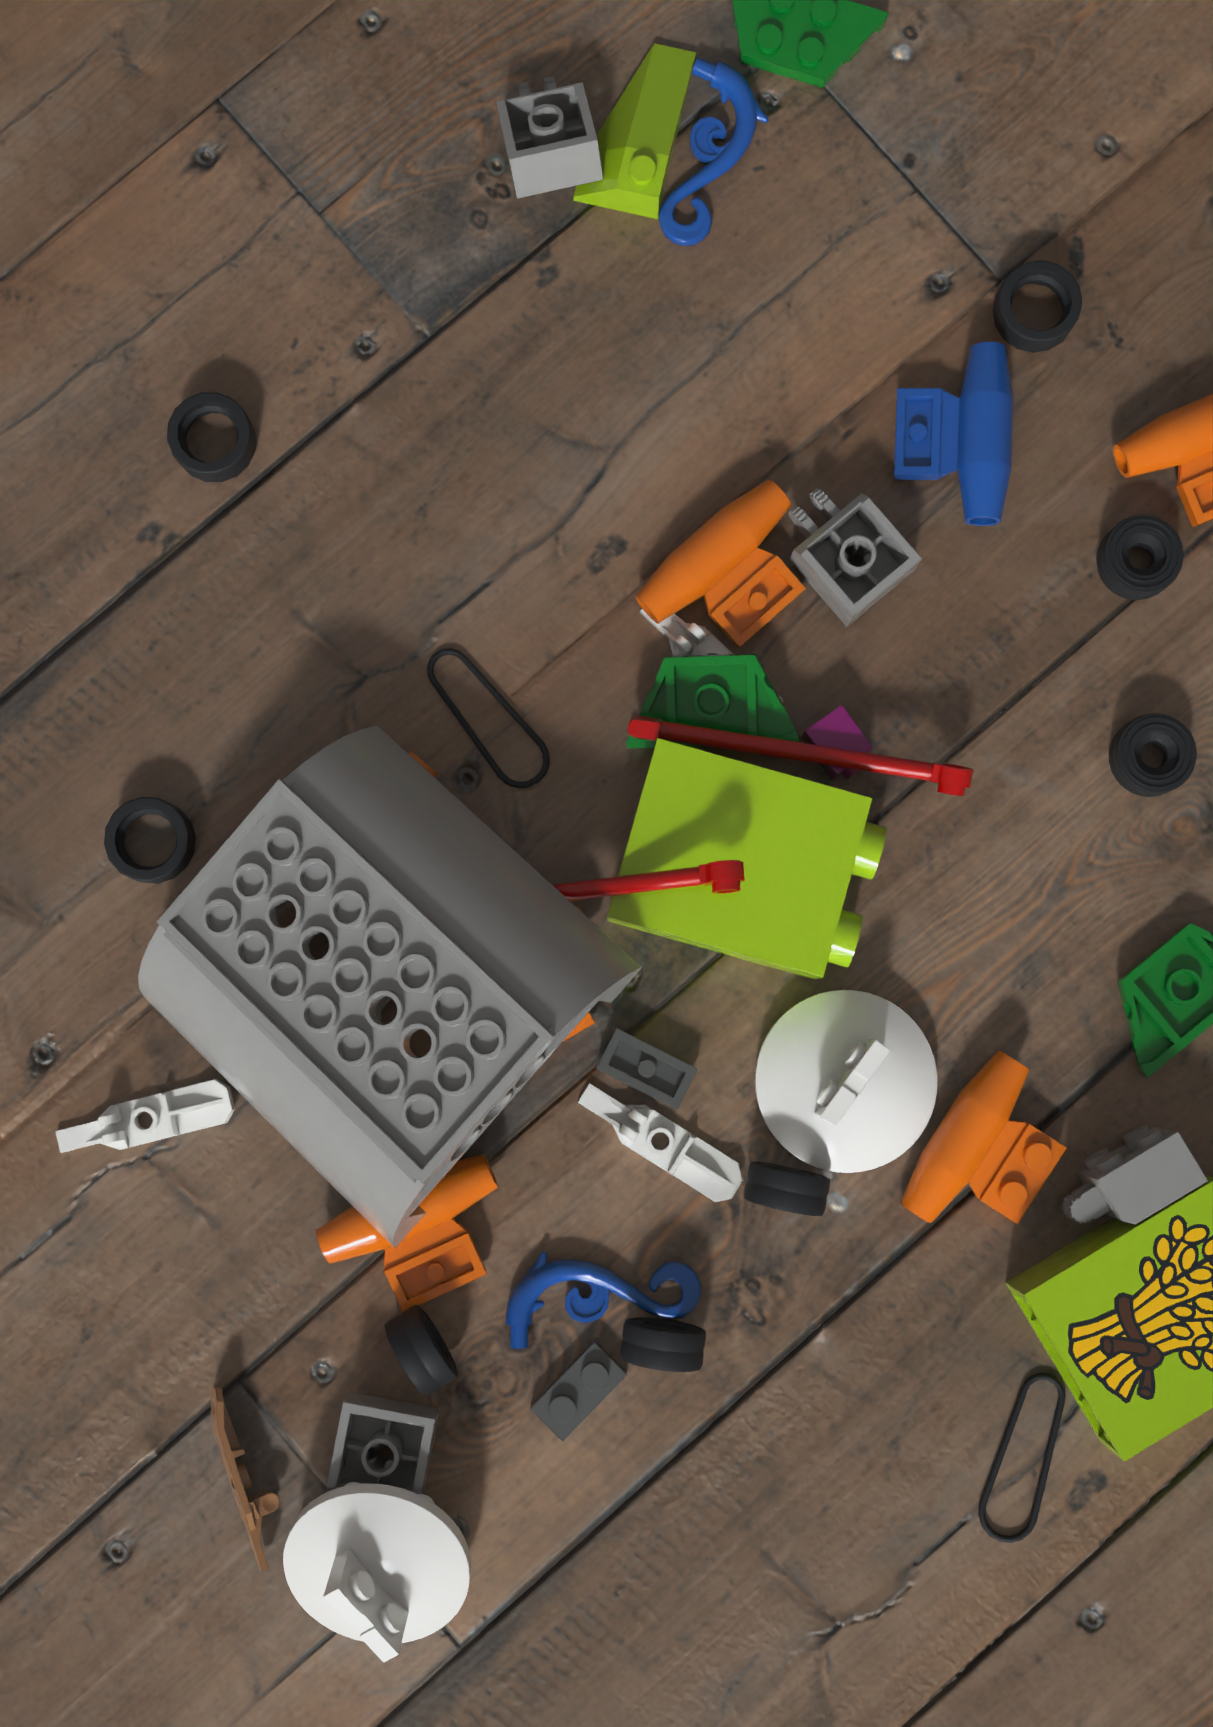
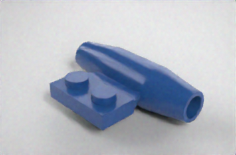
M980 342L970 347L960 398L942 390V388H897L894 480H939L954 471H958L964 520L966 524L974 526H991L1001 522L1012 468L1013 392L1007 351L1004 344Z

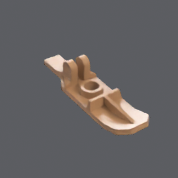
M212 1387L211 1427L258 1567L264 1572L269 1567L260 1543L262 1516L274 1512L279 1507L280 1501L278 1496L270 1490H263L254 1495L246 1496L245 1490L252 1488L250 1477L244 1462L236 1464L234 1459L245 1454L239 1444L224 1404L222 1388Z

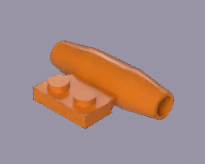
M1213 393L1158 416L1113 446V457L1116 466L1125 478L1178 466L1176 489L1192 527L1213 519Z
M767 479L715 513L666 557L637 593L635 599L643 611L654 622L659 624L704 596L708 616L737 649L741 647L806 589L777 555L758 548L791 507L790 500L775 482Z
M1000 1050L989 1059L961 1090L923 1149L900 1202L901 1205L928 1223H932L961 1190L969 1184L976 1198L1016 1224L1020 1222L1067 1148L1026 1121L1009 1120L1030 1069Z
M484 1154L459 1160L419 1204L426 1214L397 1247L394 1248L353 1206L316 1230V1237L321 1251L329 1264L385 1249L384 1273L402 1312L412 1306L423 1304L487 1274V1269L469 1230L456 1221L454 1217L496 1190L498 1183Z

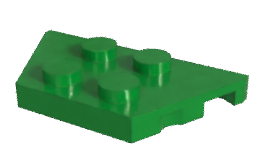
M732 0V14L738 36L737 45L740 63L823 88L837 74L838 68L842 64L850 62L861 51L862 45L876 31L880 32L884 28L889 13L850 0Z
M757 654L666 656L640 713V716L660 718L665 722L800 742V735ZM629 735L626 741L627 748H655L656 745L654 740L635 738ZM670 741V742L678 743V744L685 745V746H688V747H708V746H701V745H695V744H689V743H682V742Z
M1191 923L1183 925L1117 980L1138 1070L1145 1078H1149L1213 1024V935L1211 932Z

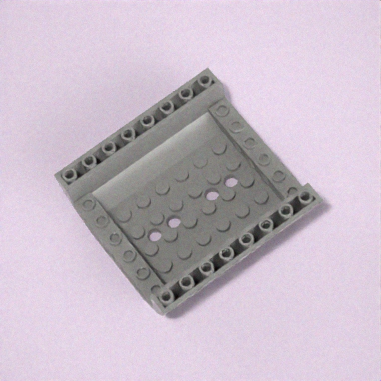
M379 726L360 729L338 739L303 762L283 780L278 779L157 921L159 926L152 936L141 961L138 983L139 990L144 998L395 1248L426 1214L419 1204L598 1001L612 1003L642 967ZM291 901L296 908V917L290 926L283 928L277 921L276 913L282 903ZM323 932L328 937L329 950L323 958L316 960L310 953L309 943L314 935ZM389 996L397 1005V1014L391 1023L385 1025L376 1016V1006L382 998ZM419 1029L425 1030L430 1035L432 1042L430 1051L421 1058L415 1056L410 1049V1038Z

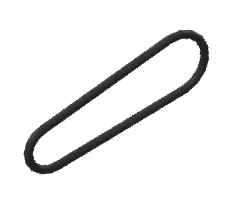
M448 648L436 652L430 658L427 666L428 678L498 778L505 784L515 788H527L540 782L546 775L550 764L549 751L542 739L461 651ZM444 655L458 657L539 746L543 754V764L540 772L534 778L518 782L508 778L502 772L434 675V665L440 657Z
M1038 1373L1025 1380L979 1503L978 1516L982 1528L990 1537L999 1542L1013 1543L1023 1540L1032 1532L1037 1522L1066 1395L1061 1382L1051 1374ZM1048 1380L1057 1388L1059 1396L1031 1517L1026 1528L1020 1533L1011 1536L1001 1535L995 1532L987 1523L985 1516L986 1504L1027 1391L1035 1381Z

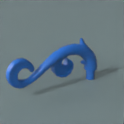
M697 57L692 75L711 82L710 87L719 90L721 102L726 103L728 99L731 101L735 109L736 120L731 139L722 147L715 146L713 140H724L727 136L725 126L719 119L713 117L702 118L692 127L689 137L690 151L696 159L707 165L672 191L662 204L659 213V224L663 234L671 242L681 246H693L703 241L710 232L712 218L707 204L697 197L691 201V205L696 210V219L688 225L680 224L673 216L677 203L728 172L741 159L751 144L757 120L767 123L769 120L759 106L748 81L739 71L722 61L714 64L700 57Z
M543 1251L539 1254L536 1262L526 1275L514 1287L507 1304L505 1325L510 1326V1348H528V1325L533 1324V1313L544 1306V1301H538V1297L550 1286L572 1280L583 1281L591 1286V1294L588 1297H582L579 1294L578 1286H573L565 1297V1310L573 1320L581 1323L593 1322L604 1315L609 1304V1291L657 1317L669 1319L683 1318L691 1313L699 1302L701 1295L700 1280L696 1272L685 1263L678 1261L664 1263L652 1274L649 1288L652 1292H657L658 1286L661 1283L673 1280L681 1287V1297L674 1304L662 1305L649 1298L608 1268L576 1259L555 1260L547 1263V1253Z

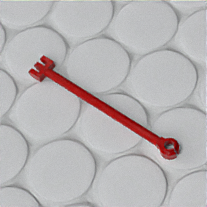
M640 715L633 717L627 728L628 733L635 738L654 741L660 738L669 741L927 780L938 783L937 792L956 796H964L965 788L971 787L973 775L972 768L960 765L924 762L665 722L660 718Z
M724 860L698 865L697 867L553 884V886L569 901L699 885H712V893L726 894L741 891L740 883L745 881L743 862L740 860Z

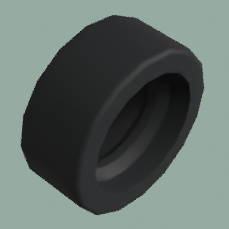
M1044 260L1026 262L1010 272L996 294L992 310L995 327L1003 340L1016 349L1031 353L1048 351L1062 343L1078 321L1082 308L1081 291L1073 275L1059 264ZM1035 283L1046 286L1057 294L1062 302L1063 311L1061 319L1055 326L1047 330H1036L1028 328L1018 321L1012 312L1011 303L1013 295L1020 287Z
M201 392L186 398L174 409L168 422L167 441L173 456L191 476L204 482H224L237 477L249 466L256 451V433L245 410L234 399L218 392ZM210 413H220L227 416L235 424L238 432L236 446L231 453L221 460L215 462L201 461L195 458L188 449L186 443L187 432L199 417Z
M140 797L125 802L112 814L105 827L104 846L109 861L119 873L138 882L159 884L174 879L187 868L195 852L196 836L190 819L180 808L160 798ZM147 814L159 815L167 819L173 826L176 834V847L171 857L163 864L154 867L141 866L135 863L128 856L124 845L125 833L129 825L138 817Z

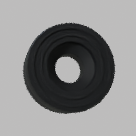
M1149 515L1132 516L1114 526L1101 541L1096 558L1097 570L1102 582L1114 594L1131 600L1148 599L1159 594L1177 578L1182 568L1184 551L1179 535L1167 522ZM1136 546L1145 548L1151 556L1150 566L1146 569L1133 567L1128 559L1130 548Z
M1158 713L1145 714L1125 724L1115 734L1109 749V764L1117 782L1129 792L1144 797L1160 796L1183 785L1192 774L1197 759L1196 744L1188 728L1179 720ZM1146 743L1157 744L1164 753V760L1157 768L1147 766L1141 759V750Z
M755 1161L751 1162L748 1168L747 1182L743 1193L744 1199L758 1205L809 1216H823L830 1188V1178L792 1167Z
M419 1305L412 1306L385 1324L387 1338L398 1361L411 1382L424 1396L432 1394L458 1376L456 1364L445 1341L430 1317Z
M635 1317L625 1320L620 1349V1357L623 1361L636 1366L661 1371L693 1372L701 1369L706 1340V1331L703 1328L685 1322L661 1318Z

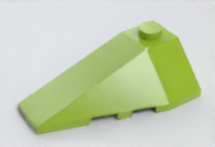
M656 43L653 44L596 135L603 180L577 185L573 201L658 219L696 59V52Z

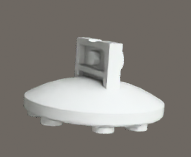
M836 990L808 997L788 1009L775 1022L761 1045L755 1068V1093L758 1107L773 1136L785 1149L800 1160L814 1167L833 1172L853 1173L872 1170L902 1155L915 1143L927 1126L937 1095L938 1079L934 1055L919 1026L906 1012L892 1002L880 996L856 990Z
M350 1482L343 1487L328 1491L311 1501L303 1508L293 1522L283 1553L284 1573L287 1583L303 1609L330 1630L354 1640L365 1642L383 1662L399 1655L401 1643L424 1638L450 1622L465 1601L471 1579L472 1565L469 1547L455 1522L429 1496L384 1484Z

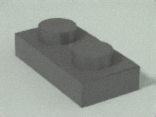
M616 1028L596 1068L677 1110L698 1070Z
M594 1340L531 1404L530 1409L563 1442L627 1376V1371Z

